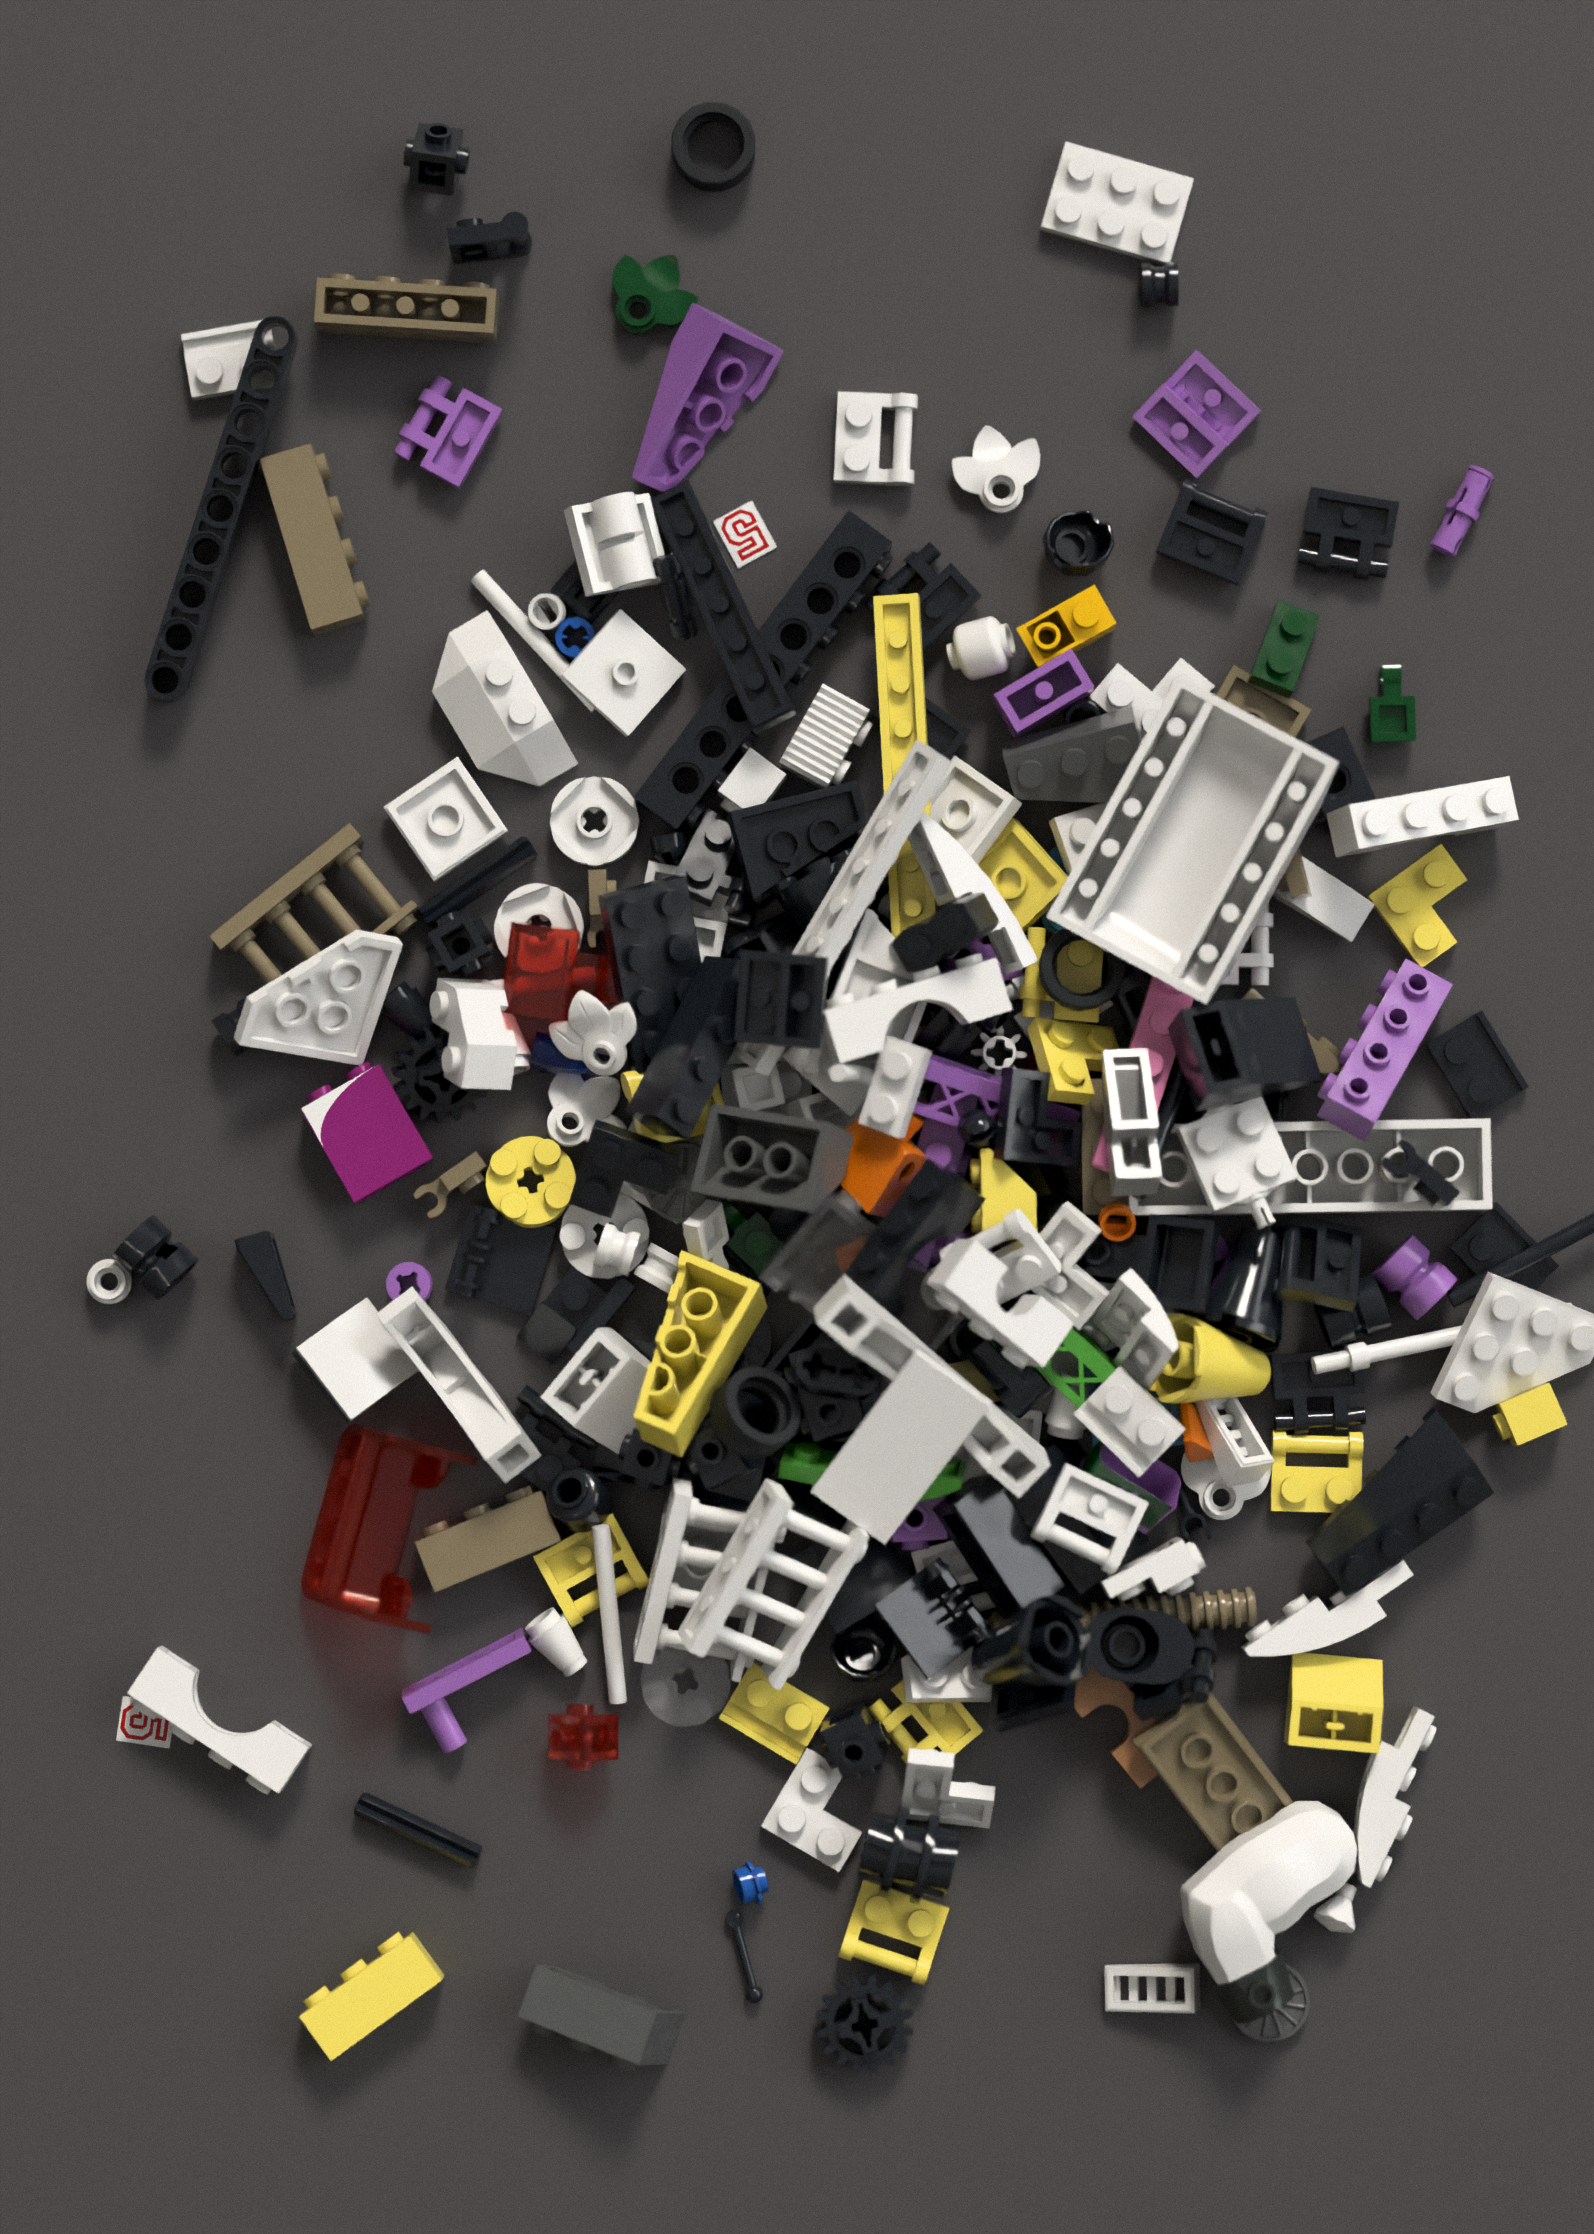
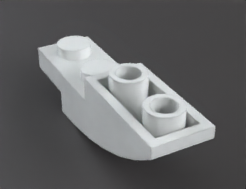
M1400 1559L1347 1597L1338 1590L1329 1598L1333 1605L1328 1608L1325 1607L1319 1597L1314 1595L1307 1599L1302 1594L1282 1608L1285 1616L1272 1625L1265 1620L1245 1634L1248 1642L1242 1645L1241 1648L1248 1656L1273 1657L1311 1651L1349 1638L1387 1616L1377 1600L1412 1577L1413 1573L1404 1560Z
M1413 1706L1394 1746L1380 1740L1379 1753L1370 1754L1360 1783L1353 1830L1358 1849L1355 1867L1357 1880L1371 1888L1374 1880L1379 1882L1383 1880L1392 1862V1857L1388 1856L1387 1853L1394 1839L1402 1841L1410 1827L1413 1817L1407 1813L1411 1806L1395 1798L1398 1790L1406 1792L1416 1772V1768L1411 1766L1419 1749L1424 1752L1427 1750L1437 1729L1431 1725L1435 1716Z

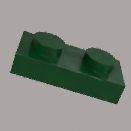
M1279 599L1274 606L1247 682L1290 698L1320 615Z

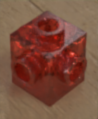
M567 1704V1713L548 1714V1760L567 1761V1769H594V1761L619 1760L618 1714L594 1713V1704Z

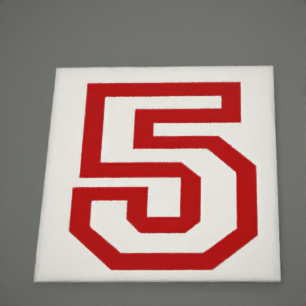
M752 501L713 521L738 568L777 548Z
M123 1696L116 1741L170 1748L172 1736L170 1729L173 1723L159 1714L155 1720L149 1718L132 1706L136 1700L135 1698Z

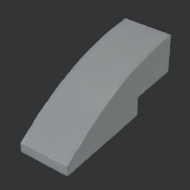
M1148 1048L1103 1050L1101 1054L1103 1108L1112 1196L1157 1194L1162 1172L1156 1137L1159 1124Z

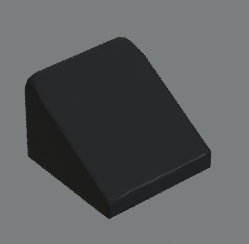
M576 560L551 588V592L561 598L565 605L591 625L620 592L586 597Z

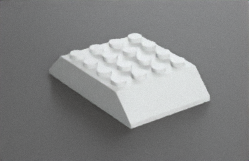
M1177 676L1046 918L1207 1005L1234 966L1318 813L1339 762Z

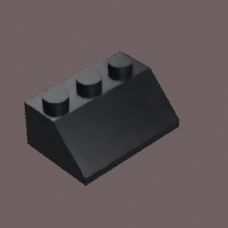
M1058 1438L1045 1448L1050 1467L1020 1498L1006 1488L1009 1493L1010 1502L1017 1513L1029 1524L1031 1530L1048 1500L1064 1463L1079 1469L1080 1462L1087 1455L1075 1439ZM1059 1511L1054 1522L1108 1549L1115 1538ZM1136 1529L1120 1565L1150 1540L1147 1534ZM1045 1540L1044 1543L1040 1542L1080 1595L1108 1575L1100 1570L1101 1565L1048 1540Z

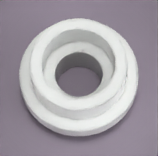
M101 1260L89 1270L86 1281L87 1288L91 1296L98 1302L115 1304L125 1299L132 1287V1276L117 1260ZM113 1273L118 1279V1284L115 1289L108 1291L103 1287L102 1279L106 1274Z

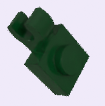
M1382 665L1380 667L1382 697L1368 698L1369 743L1415 742V696H1402L1401 665Z
M724 1199L721 1203L723 1205L726 1225L735 1233L726 1244L754 1269V1272L758 1275L786 1247V1243L775 1237L769 1222L758 1211L747 1220L727 1199Z

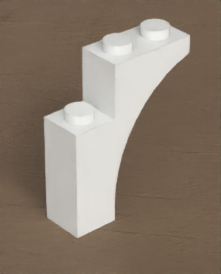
M413 1287L409 1288L376 1314L446 1404L486 1462L505 1483L542 1456L493 1386L476 1368L451 1331Z

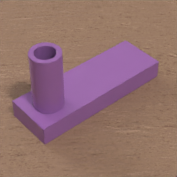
M523 1628L402 1689V1700L409 1713L412 1714L421 1710L443 1753H449L467 1742L445 1696L532 1652L531 1644L528 1642Z

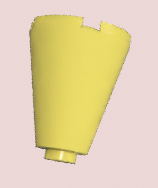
M1176 1313L1167 1315L1179 1347L1150 1389L1151 1391H1156L1159 1396L1156 1399L1163 1403L1181 1404L1253 1396L1265 1389L1271 1379L1272 1370L1269 1359L1264 1352L1188 1314Z

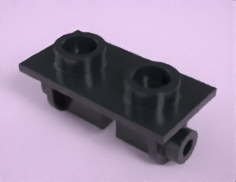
M941 1008L914 1039L912 1044L930 1050L932 1054L956 1061L982 1030L974 1022L960 1025L951 1013ZM924 1078L920 1093L926 1096L937 1082Z

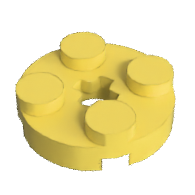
M536 1136L516 1138L504 1144L492 1155L486 1172L487 1196L493 1209L500 1211V1215L514 1222V1224L525 1228L542 1227L557 1220L569 1206L568 1203L576 1181L575 1170L569 1156L554 1140ZM533 1171L534 1175H541L544 1182L537 1184V1192L529 1193L527 1187H519L517 1183L518 1180L524 1178V1172Z

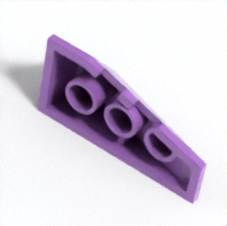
M692 303L671 343L632 478L661 492L677 486L704 456V447L719 430L725 433L734 423L731 417L746 400L749 399L753 402L761 394L784 351L732 321Z

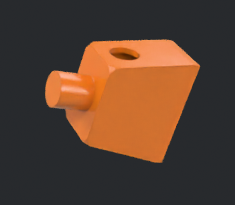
M916 1113L912 1114L905 1138H896L859 1124L860 1116L844 1129L853 1134L854 1139L845 1176L840 1184L868 1214L885 1218L925 1162V1154L910 1140L925 1123L924 1118Z

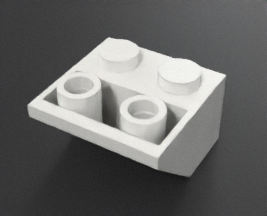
M597 1328L546 1389L541 1398L573 1427L619 1454L626 1434L632 1435L633 1429L638 1428L634 1414L648 1365L651 1362L613 1328Z

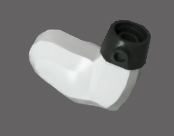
M1296 1801L1282 1808L1266 1822L1239 1835L1225 1845L1211 1860L1188 1879L1180 1890L1183 1919L1194 1950L1213 1978L1211 1986L1235 2023H1248L1265 2017L1292 2000L1294 1991L1281 1952L1278 1949H1274L1275 1934L1285 1931L1292 1926L1309 1907L1340 1890L1354 1872L1358 1850L1354 1834L1337 1811L1319 1801Z

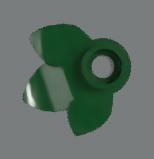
M624 255L613 271L612 286L619 297L616 305V317L623 329L633 334H643L653 329L656 324L675 326L683 322L692 303H698V297L695 294L678 289L680 271L675 255L656 258L643 268L628 255ZM641 305L647 310L645 317L642 319L632 318L629 312L633 306Z

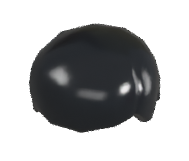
M1090 510L1061 513L1050 521L1042 538L1046 559L1056 570L1066 576L1086 577L1100 569L1107 561L1115 544L1111 524L1099 521Z
M879 1613L874 1614L842 1636L838 1635L835 1630L832 1633L831 1645L829 1647L830 1658L838 1673L852 1682L876 1681L882 1678L896 1662L898 1639Z

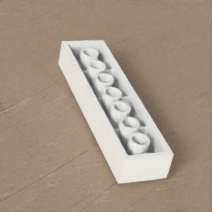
M1490 1118L1377 1120L1365 1142L1328 1121L1273 1122L1298 1178L1294 1182L1274 1189L1265 1198L1272 1214L1487 1211L1493 1209ZM1174 1124L1160 1162L1162 1178L1157 1194L1149 1195L1144 1200H1138L1132 1195H1128V1207L1132 1210L1135 1217H1147L1149 1214L1163 1216L1252 1215L1249 1205L1231 1206L1214 1214L1211 1213L1176 1133L1179 1127L1186 1124ZM1400 1140L1409 1142L1421 1159L1425 1162L1427 1161L1460 1191L1448 1206L1442 1207L1438 1202L1433 1207L1430 1206L1413 1191L1412 1188L1417 1183L1409 1177V1174L1394 1175L1383 1168L1381 1161L1385 1157L1390 1159L1395 1165L1400 1166L1404 1164L1406 1154L1396 1145Z

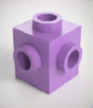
M945 1495L916 1503L912 1509L921 1511V1522L916 1526H911L907 1524L905 1518L893 1533L892 1541L902 1542V1550L929 1549V1540L947 1539V1531L933 1511V1508L945 1499Z

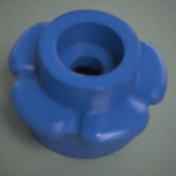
M746 1861L743 1867L732 1870L733 1885L741 1904L745 1905L754 1901L757 1905L761 1904L763 1900L762 1894L769 1891L767 1878L762 1867L754 1868L750 1861Z

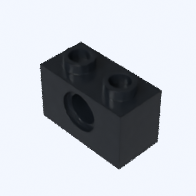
M1344 726L1305 743L1339 762L1335 773L1342 779V790L1336 794L1326 793L1323 803L1313 820L1316 828L1323 825L1326 834L1330 833L1326 813L1349 804L1377 800Z

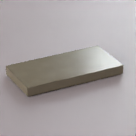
M1211 1692L1209 1693L1208 1701L1204 1704L1194 1703L1189 1696L1182 1702V1708L1165 1715L1132 1740L1217 1852L1239 1835L1266 1822L1282 1808L1294 1803Z

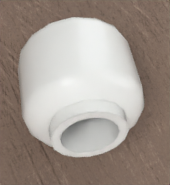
M988 616L958 625L954 629L953 643L947 644V654L954 670L961 669L968 679L978 680L1006 671L1010 666L1011 658L1016 657V647L1008 624H1001L995 617Z

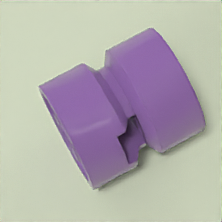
M1412 1234L1374 1270L1372 1275L1388 1293L1399 1291L1401 1293L1399 1301L1402 1304L1401 1306L1417 1320L1444 1296L1457 1281V1278L1440 1262L1430 1264L1428 1262L1430 1251Z

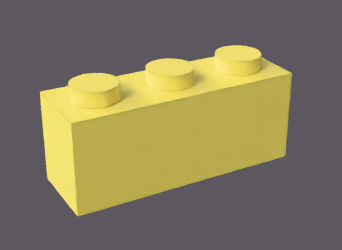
M399 1932L395 1933L377 1947L381 1955L368 1965L361 1958L340 1974L344 1982L335 1989L329 1991L324 1985L303 2001L307 2009L301 2013L299 2018L330 2061L442 1981L445 1975L414 1932H411L405 1938Z

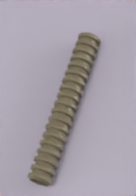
M1244 1587V1592H1238L1236 1588H1232L1230 1593L1226 1594L1223 1593V1590H1216V1595H1210L1209 1591H1202V1596H1195L1194 1592H1190L1188 1597L1182 1598L1181 1594H1175L1174 1599H1167L1166 1595H1160V1600L1153 1601L1152 1596L1146 1597L1144 1602H1139L1138 1598H1132V1603H1125V1600L1121 1601L1120 1599L1118 1604L1111 1605L1109 1600L1104 1601L1103 1606H1097L1096 1602H1090L1089 1607H1083L1082 1603L1076 1604L1085 1617L1080 1619L1085 1633L1088 1625L1098 1614L1110 1608L1121 1607L1160 1611L1176 1616L1193 1633H1197L1199 1628L1202 1627L1212 1631L1213 1626H1219L1220 1630H1226L1227 1625H1233L1235 1629L1241 1628L1243 1623H1247L1248 1627H1255V1622H1257L1256 1599L1251 1587ZM997 1611L991 1612L989 1617L990 1627L994 1631L1007 1621L1001 1615L999 1616Z

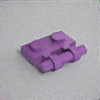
M436 375L430 388H424L418 398L421 404L409 424L404 423L398 435L401 439L393 453L409 461L416 447L424 449L427 453L420 464V468L460 490L502 416L503 410L465 388L462 389L457 400L453 403L445 398L452 383L446 378ZM436 412L447 417L434 438L425 433Z

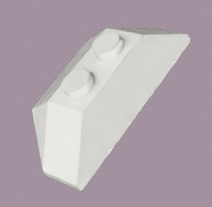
M488 610L449 632L432 693L477 769L541 787L577 766L578 762Z

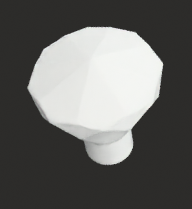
M1345 1883L1333 1897L1316 1909L1313 1915L1314 1918L1330 1931L1353 1933L1355 1931V1919L1352 1901L1357 1888Z

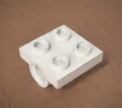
M623 492L597 499L591 503L570 506L564 510L586 597L656 585L661 581L660 577H656L653 560L665 553L649 493L635 495L634 492Z

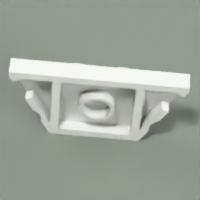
M866 908L859 920L830 999L848 993H853L855 1001L872 996L869 987L894 979L898 987L914 983L913 973L906 971L892 946L895 937L878 920V916L873 910ZM913 1002L902 1008L889 1023L885 1037L893 1036L912 1044L927 1002ZM823 1032L821 1049H810L802 1070L803 1073H828L833 1066ZM881 1051L844 1063H858L869 1068H876Z

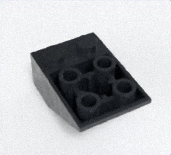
M1295 997L1221 1000L1208 1003L1207 1005L1203 1004L1181 1009L1168 1027L1195 1112L1309 1086L1323 1081Z

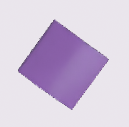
M1195 350L1167 382L1162 384L1132 417L1192 475L1198 478L1262 411L1198 350Z

